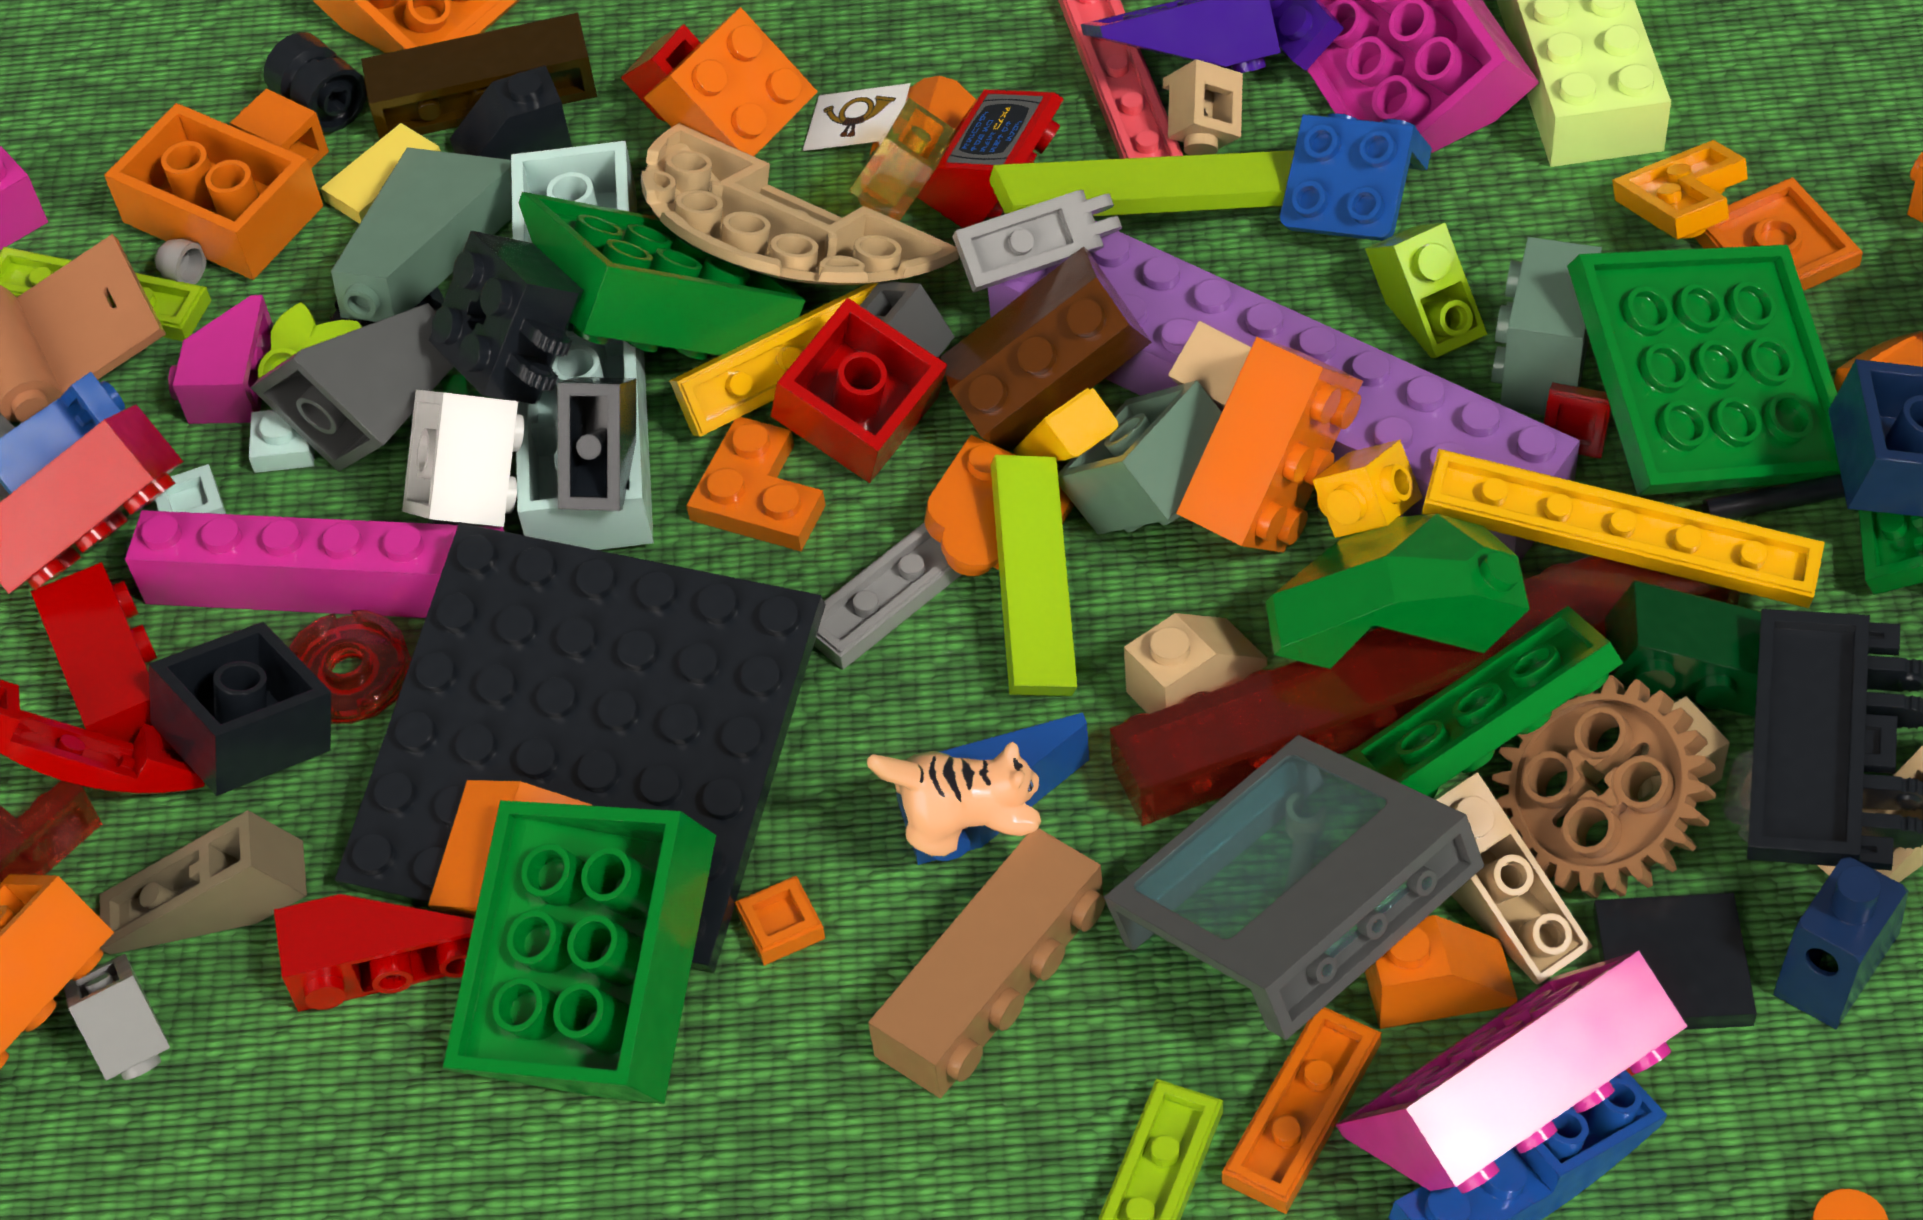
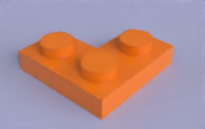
M739 417L730 426L686 507L690 521L802 551L826 504L823 490L777 478L794 447L792 431L745 417Z

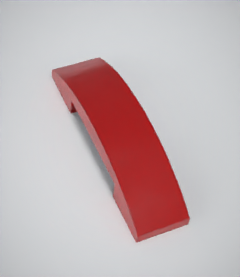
M0 679V754L41 774L65 782L108 791L166 793L204 787L205 783L154 726L143 723L134 743H129L20 710L19 685Z

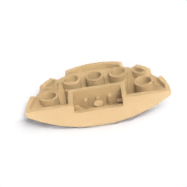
M680 123L665 131L648 148L646 157L647 167L645 171H641V187L646 203L650 205L655 215L667 228L691 245L741 268L796 282L825 285H859L913 277L939 269L959 259L956 246L866 206H862L842 218L768 185L769 163Z

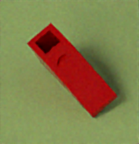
M337 894L274 909L282 979L298 1012L308 1009H331L346 1000L379 992L385 994L397 993L409 988L413 984L446 976L452 978L462 977L474 919L345 894Z

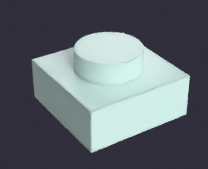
M274 410L251 412L249 460L254 473L314 466L315 449Z
M209 464L171 476L176 484L155 500L158 511L226 514Z

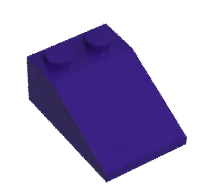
M1175 0L1081 24L1082 32L1085 36L1191 61L1197 59L1240 73L1266 67L1264 57L1281 53L1270 0Z

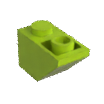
M1446 223L1417 225L1365 248L1386 305L1431 358L1442 356L1487 335Z

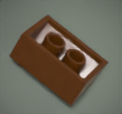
M1082 247L943 354L941 360L948 364L945 375L950 391L979 435L991 444L1010 451L1046 416L1085 389L1089 388L1090 390L1152 342L1090 252L1085 247Z

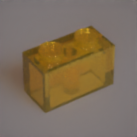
M908 98L872 151L849 192L858 197L862 206H866L900 222L934 173L956 130Z

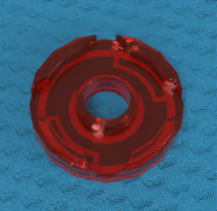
M351 610L353 616H343L340 618H336L335 613L318 618L298 633L289 646L290 650L331 691V724H353L377 716L397 701L411 662V657L402 631L387 617L368 610ZM358 658L362 660L361 664L351 672L344 674L332 672L335 665L344 659Z

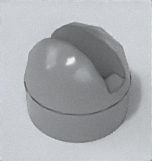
M186 239L167 240L158 248L154 259L156 268L164 279L194 285L201 279L206 267V257L200 244Z

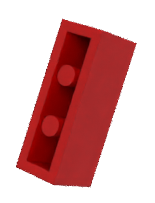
M100 562L44 585L36 591H30L86 730L134 743L143 723L153 726L150 723L149 668L147 663L158 659L143 624L131 628L128 619L139 615L125 581L123 580L112 585L103 563Z

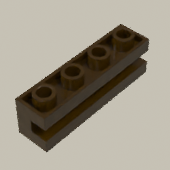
M578 13L361 59L368 102L379 139L383 138L400 123L420 135L459 127L491 82L544 65L548 69L562 104L597 97Z

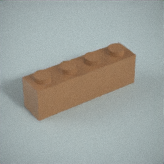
M1039 828L1035 832L1027 834L869 1020L868 1025L874 1056L940 1099L956 1080L959 1082L965 1081L976 1069L983 1054V1047L998 1029L1001 1031L1007 1030L1015 1022L1023 1008L1026 994L1039 979L1046 981L1056 972L1063 960L1065 947L1079 930L1083 932L1088 931L1100 917L1105 905L1101 865Z

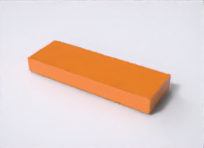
M1326 1007L1313 1016L1304 1027L1222 1170V1184L1287 1214L1334 1130L1335 1124L1339 1121L1381 1045L1382 1032Z

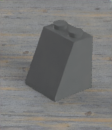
M427 303L302 349L259 378L250 388L339 472L384 446L413 413L416 389L432 391L453 368V365L429 341L432 333L433 318L437 311Z

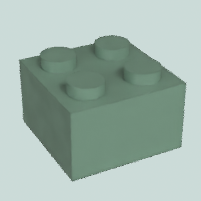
M1528 237L1523 260H1511L1505 296L1513 297L1514 301H1507L1506 306L1501 305L1495 342L1506 343V347L1497 346L1491 379L1493 383L1502 384L1501 405L1514 411L1545 416L1549 389L1552 382L1580 387L1590 339L1567 265L1579 254L1601 253L1602 247Z
M1197 380L1127 399L1113 414L1118 421V428L1079 457L1072 458L1058 473L1059 486L1098 535L1123 529L1130 533L1143 525L1159 522L1161 525H1167L1180 517L1176 512L1222 412Z

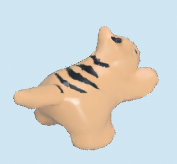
M1014 742L1007 744L1004 750L992 760L954 758L937 751L914 754L905 761L872 754L867 758L868 768L880 779L894 783L896 792L902 797L908 819L905 834L908 843L915 849L930 856H947L956 851L959 836L962 830L967 827L985 825L994 831L1006 835L1024 836L1035 832L1041 824L1039 812L1025 804L1038 790L1039 777L1031 770L1028 763L1021 758L1018 745Z

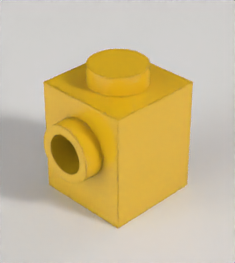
M1400 439L1348 452L1312 479L1317 492L1319 508L1327 517L1335 538L1388 526L1423 498Z

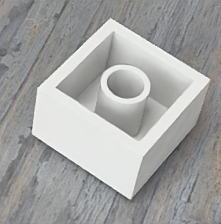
M416 389L402 512L434 520L504 527L505 513L511 514L513 512L517 497V481L515 477L510 476L512 452L520 450L524 436V419L521 414H517L518 401Z

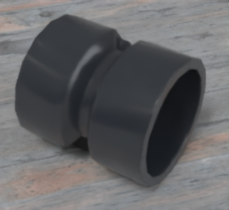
M297 32L289 35L277 43L267 57L264 66V81L269 90L315 111L323 132L332 133L345 128L355 120L363 109L367 98L363 75L337 56L330 47L313 34Z

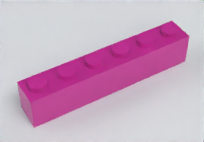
M141 510L125 561L145 604L426 618L458 525ZM479 526L504 531L503 527Z

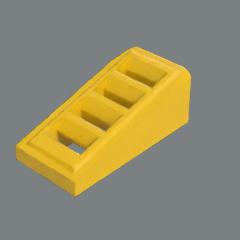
M1087 388L1046 416L1013 450V454L1056 457L1057 461L1076 458L1112 434L1118 428V421L1095 389L1089 390Z

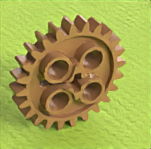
M1609 675L1607 681L1603 684L1601 693L1595 690L1590 694L1578 696L1574 699L1571 698L1553 710L1550 719L1542 727L1528 734H1517L1523 740L1519 748L1500 747L1499 753L1512 763L1511 771L1493 774L1492 780L1509 790V794L1496 800L1507 816H1513L1509 819L1547 878L1550 879L1555 875V885L1565 892L1571 893L1578 882H1580L1581 890L1592 898H1598L1605 880L1610 890L1620 897L1626 896L1628 876H1633L1637 881L1649 888L1653 886L1650 867L1658 863L1672 873L1677 870L1675 861L1670 854V851L1675 846L1688 851L1696 849L1693 841L1685 834L1688 825L1698 827L1709 825L1710 821L1695 809L1696 802L1716 798V792L1708 785L1698 781V778L1716 770L1715 764L1706 756L1695 755L1708 744V741L1697 730L1687 731L1694 719L1683 708L1680 707L1672 711L1674 701L1661 690L1650 697V689L1640 680L1635 679L1625 692L1623 684L1613 675ZM1619 727L1620 734L1614 746L1606 751L1598 752L1597 744L1602 734L1611 728ZM1648 745L1649 752L1646 755H1641L1643 746ZM1567 771V781L1563 789L1554 796L1546 797V787L1550 779L1559 772ZM1661 775V786L1656 795L1647 801L1638 802V792L1644 781L1652 776ZM1604 778L1609 788L1605 793L1601 794L1597 784ZM1565 816L1562 826L1557 827V820ZM1608 820V830L1603 840L1594 846L1587 847L1586 836L1589 829L1599 821Z

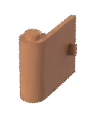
M113 234L18 297L0 285V413L7 420L23 423L59 399L73 383L89 372H92L98 380L166 335L119 240ZM110 295L114 300V304L116 306L115 308L113 307L110 301Z

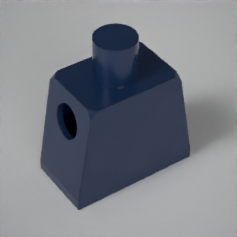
M1851 857L1841 858L1800 918L1794 930L1773 995L1837 1030L1900 933L1909 892L1906 887ZM1824 950L1835 958L1839 967L1838 971L1828 972L1819 968Z

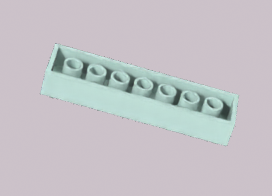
M626 141L511 154L512 233L515 240L532 243L518 203L522 192L637 213L636 186ZM569 323L566 334L572 340V344L567 356L559 355L555 358L552 369L558 375V379L554 389L543 391L540 400L536 404L518 402L517 414H521L524 419V436L521 448L516 452L517 513L524 536L594 550L652 544L654 540L644 350L633 347L626 341L609 338L607 344L589 342L577 336L573 332L574 325ZM573 377L636 378V445L623 510L558 509V382Z

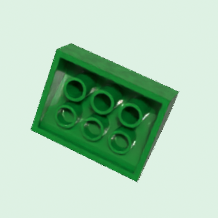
M521 193L518 203L532 243L583 289L570 323L574 325L573 332L584 340L596 344H607L609 338L623 340L633 347L648 352H657L659 346L669 347L688 357L704 360L708 354L723 355L800 316L805 299L779 278L741 268L708 254L677 236L656 216L533 193Z
M500 800L443 1068L454 1072L600 1098L665 1104L716 835L681 811Z

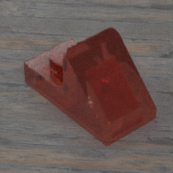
M61 780L51 790L37 797L30 808L17 819L0 806V883L9 874L45 875L102 825L84 788L80 785Z

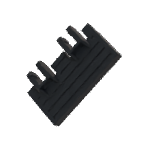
M1761 609L1747 860L1836 866L1841 858L1851 857L1872 869L1892 871L1893 848L1914 849L1916 847L1921 848L1923 845V820L1918 819V817L1862 812V808L1898 811L1900 809L1915 811L1916 809L1923 808V781L1911 779V777L1904 779L1899 776L1864 774V772L1895 774L1897 728L1918 729V727H1923V699L1921 696L1867 692V690L1903 692L1904 690L1919 692L1923 690L1922 660L1868 656V654L1899 656L1900 624L1870 622V615Z

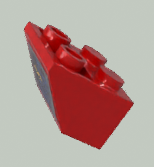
M984 89L960 121L915 194V197L962 228L980 223L986 216L990 219L1000 216L1003 209L989 182L993 166L1034 163L1033 161L1037 153L1033 150L1042 154L1060 127V124L1052 120L1064 98L1055 92Z

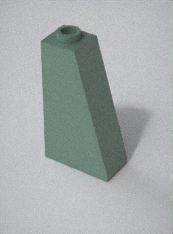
M407 147L331 270L340 316L342 318L378 322L417 306L453 273L454 263L458 255L463 252L471 231L494 235L512 219L511 160Z

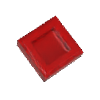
M1552 382L1543 424L1580 440L1579 455L1601 459L1611 415L1606 392Z

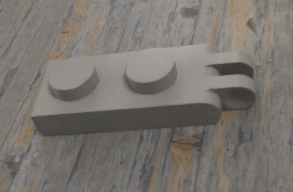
M1078 190L956 230L952 237L972 292L974 293L1063 263L1082 247H1085L1090 253L1102 249L1104 245L1101 237L1122 229L1118 216L1095 222L1093 218L1094 214L1106 211L1114 206L1110 194H1103L1087 200L1084 190Z

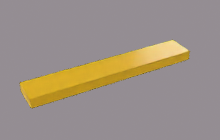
M1438 449L1422 514L1437 513L1484 526L1490 531L1805 608L1810 607L1815 595L1825 542L1442 449Z

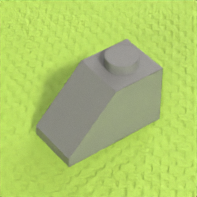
M126 954L91 970L79 980L69 981L64 986L68 1009L106 1081L118 1074H121L123 1080L136 1078L150 1071L161 1062L159 1053L169 1049L170 1046Z

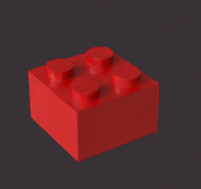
M847 297L777 382L771 417L868 483H871L938 399L948 364Z

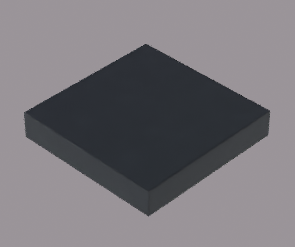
M1734 893L1594 901L1593 918L1600 962L1639 951L1688 1026L1683 1030L1754 1026L1757 1012Z

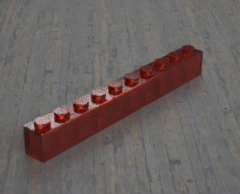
M1593 555L1569 564H1555L1545 569L1539 575L1523 580L1530 610L1485 653L1382 627L1376 628L1367 633L1363 638H1360L1331 669L1296 661L1273 670L1256 671L1247 676L1243 681L1212 692L1202 691L1195 693L1179 704L1151 714L1140 713L1131 716L1122 724L1110 728L1112 767L1141 825L1144 826L1224 797L1297 735L1338 754L1357 748L1566 606L1572 608L1606 638L1605 616L1634 580L1737 606L1740 592Z

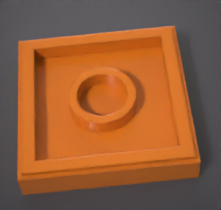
M1793 177L1728 205V220L1708 227L1703 234L1694 237L1703 248L1788 245L1803 291L1859 267L1863 251Z

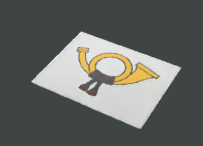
M911 83L819 95L803 151L895 140Z

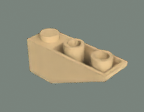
M1478 772L1448 787L1433 798L1467 815L1484 863V867L1451 896L1488 935L1500 939L1504 952L1536 985L1542 983L1593 947Z

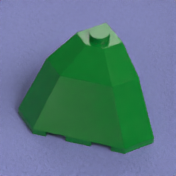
M1437 513L1397 517L1388 526L1342 537L1266 600L1274 655L1331 669L1370 628L1376 630L1378 627L1485 653L1530 610L1518 556L1484 526Z

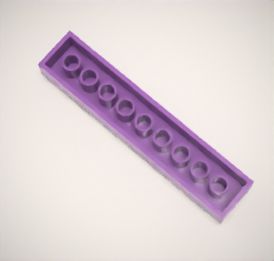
M1119 231L1101 237L1104 247L1090 253L1152 342L1105 378L1140 396L1178 385L1168 374L1197 323L1201 321L1252 347L1255 338L1259 337L1298 350L1363 380L1358 394L1361 395L1358 413L1348 428L1340 430L1331 452L1334 453L1335 463L1348 452L1400 439L1423 498L1399 517L1425 515L1422 514L1438 449L1575 481L1580 440ZM1060 264L989 287L988 295L991 318ZM1490 531L1518 556L1519 563L1535 542Z

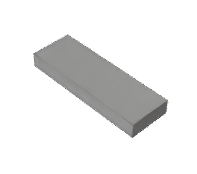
M922 523L824 601L826 606L814 647L842 670L962 575L948 565L941 550V543L931 537L926 530L925 523Z

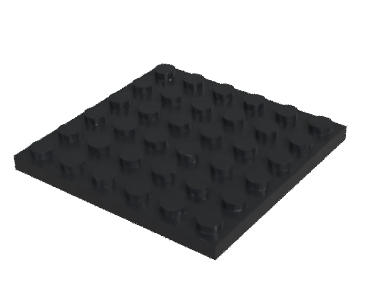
M459 523L335 881L344 889L430 908L428 903L467 780L521 781L592 804L593 806L681 811L716 835L691 965L692 969L714 973L826 604L822 596Z

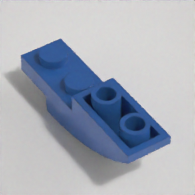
M1624 1070L1610 1080L1615 1091L1608 1098L1581 1113H1576L1572 1106L1552 1121L1558 1130L1549 1139L1524 1153H1519L1514 1146L1494 1160L1500 1171L1484 1184L1464 1194H1461L1457 1187L1429 1191L1421 1186L1396 1200L1388 1218L1390 1220H1542L1589 1187L1636 1149L1665 1122L1667 1114L1634 1078Z

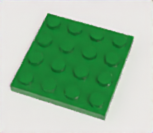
M1788 245L1579 254L1567 265L1638 496L1790 484L1840 473L1828 412L1837 395V391Z

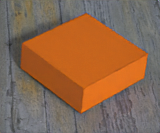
M797 875L735 902L738 916L764 966L826 939L823 925Z

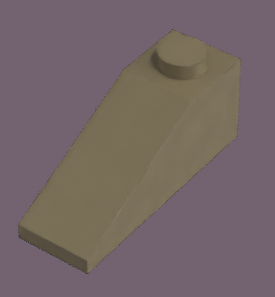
M245 811L99 894L100 918L114 931L112 936L101 946V950L112 955L261 922L272 916L274 909L290 906L307 896L303 840L253 812Z

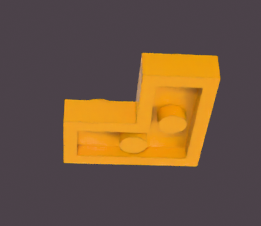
M1712 140L1612 179L1614 198L1616 202L1677 240L1697 237L1703 234L1708 227L1729 219L1727 198L1721 194L1727 187L1748 179L1746 158Z

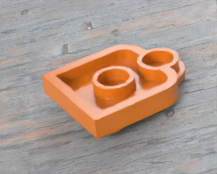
M973 435L969 436L929 496L924 519L928 533L932 538L941 543V550L948 565L957 573L965 576H980L987 573L992 567L999 570L990 464L995 454L1015 455ZM1059 486L1063 524L1073 509L1074 504Z

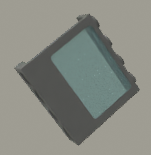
M1297 735L1105 895L1104 899L1126 947L1134 951L1155 933L1251 989L1267 1029L1287 1040L1484 867V863L1466 814Z

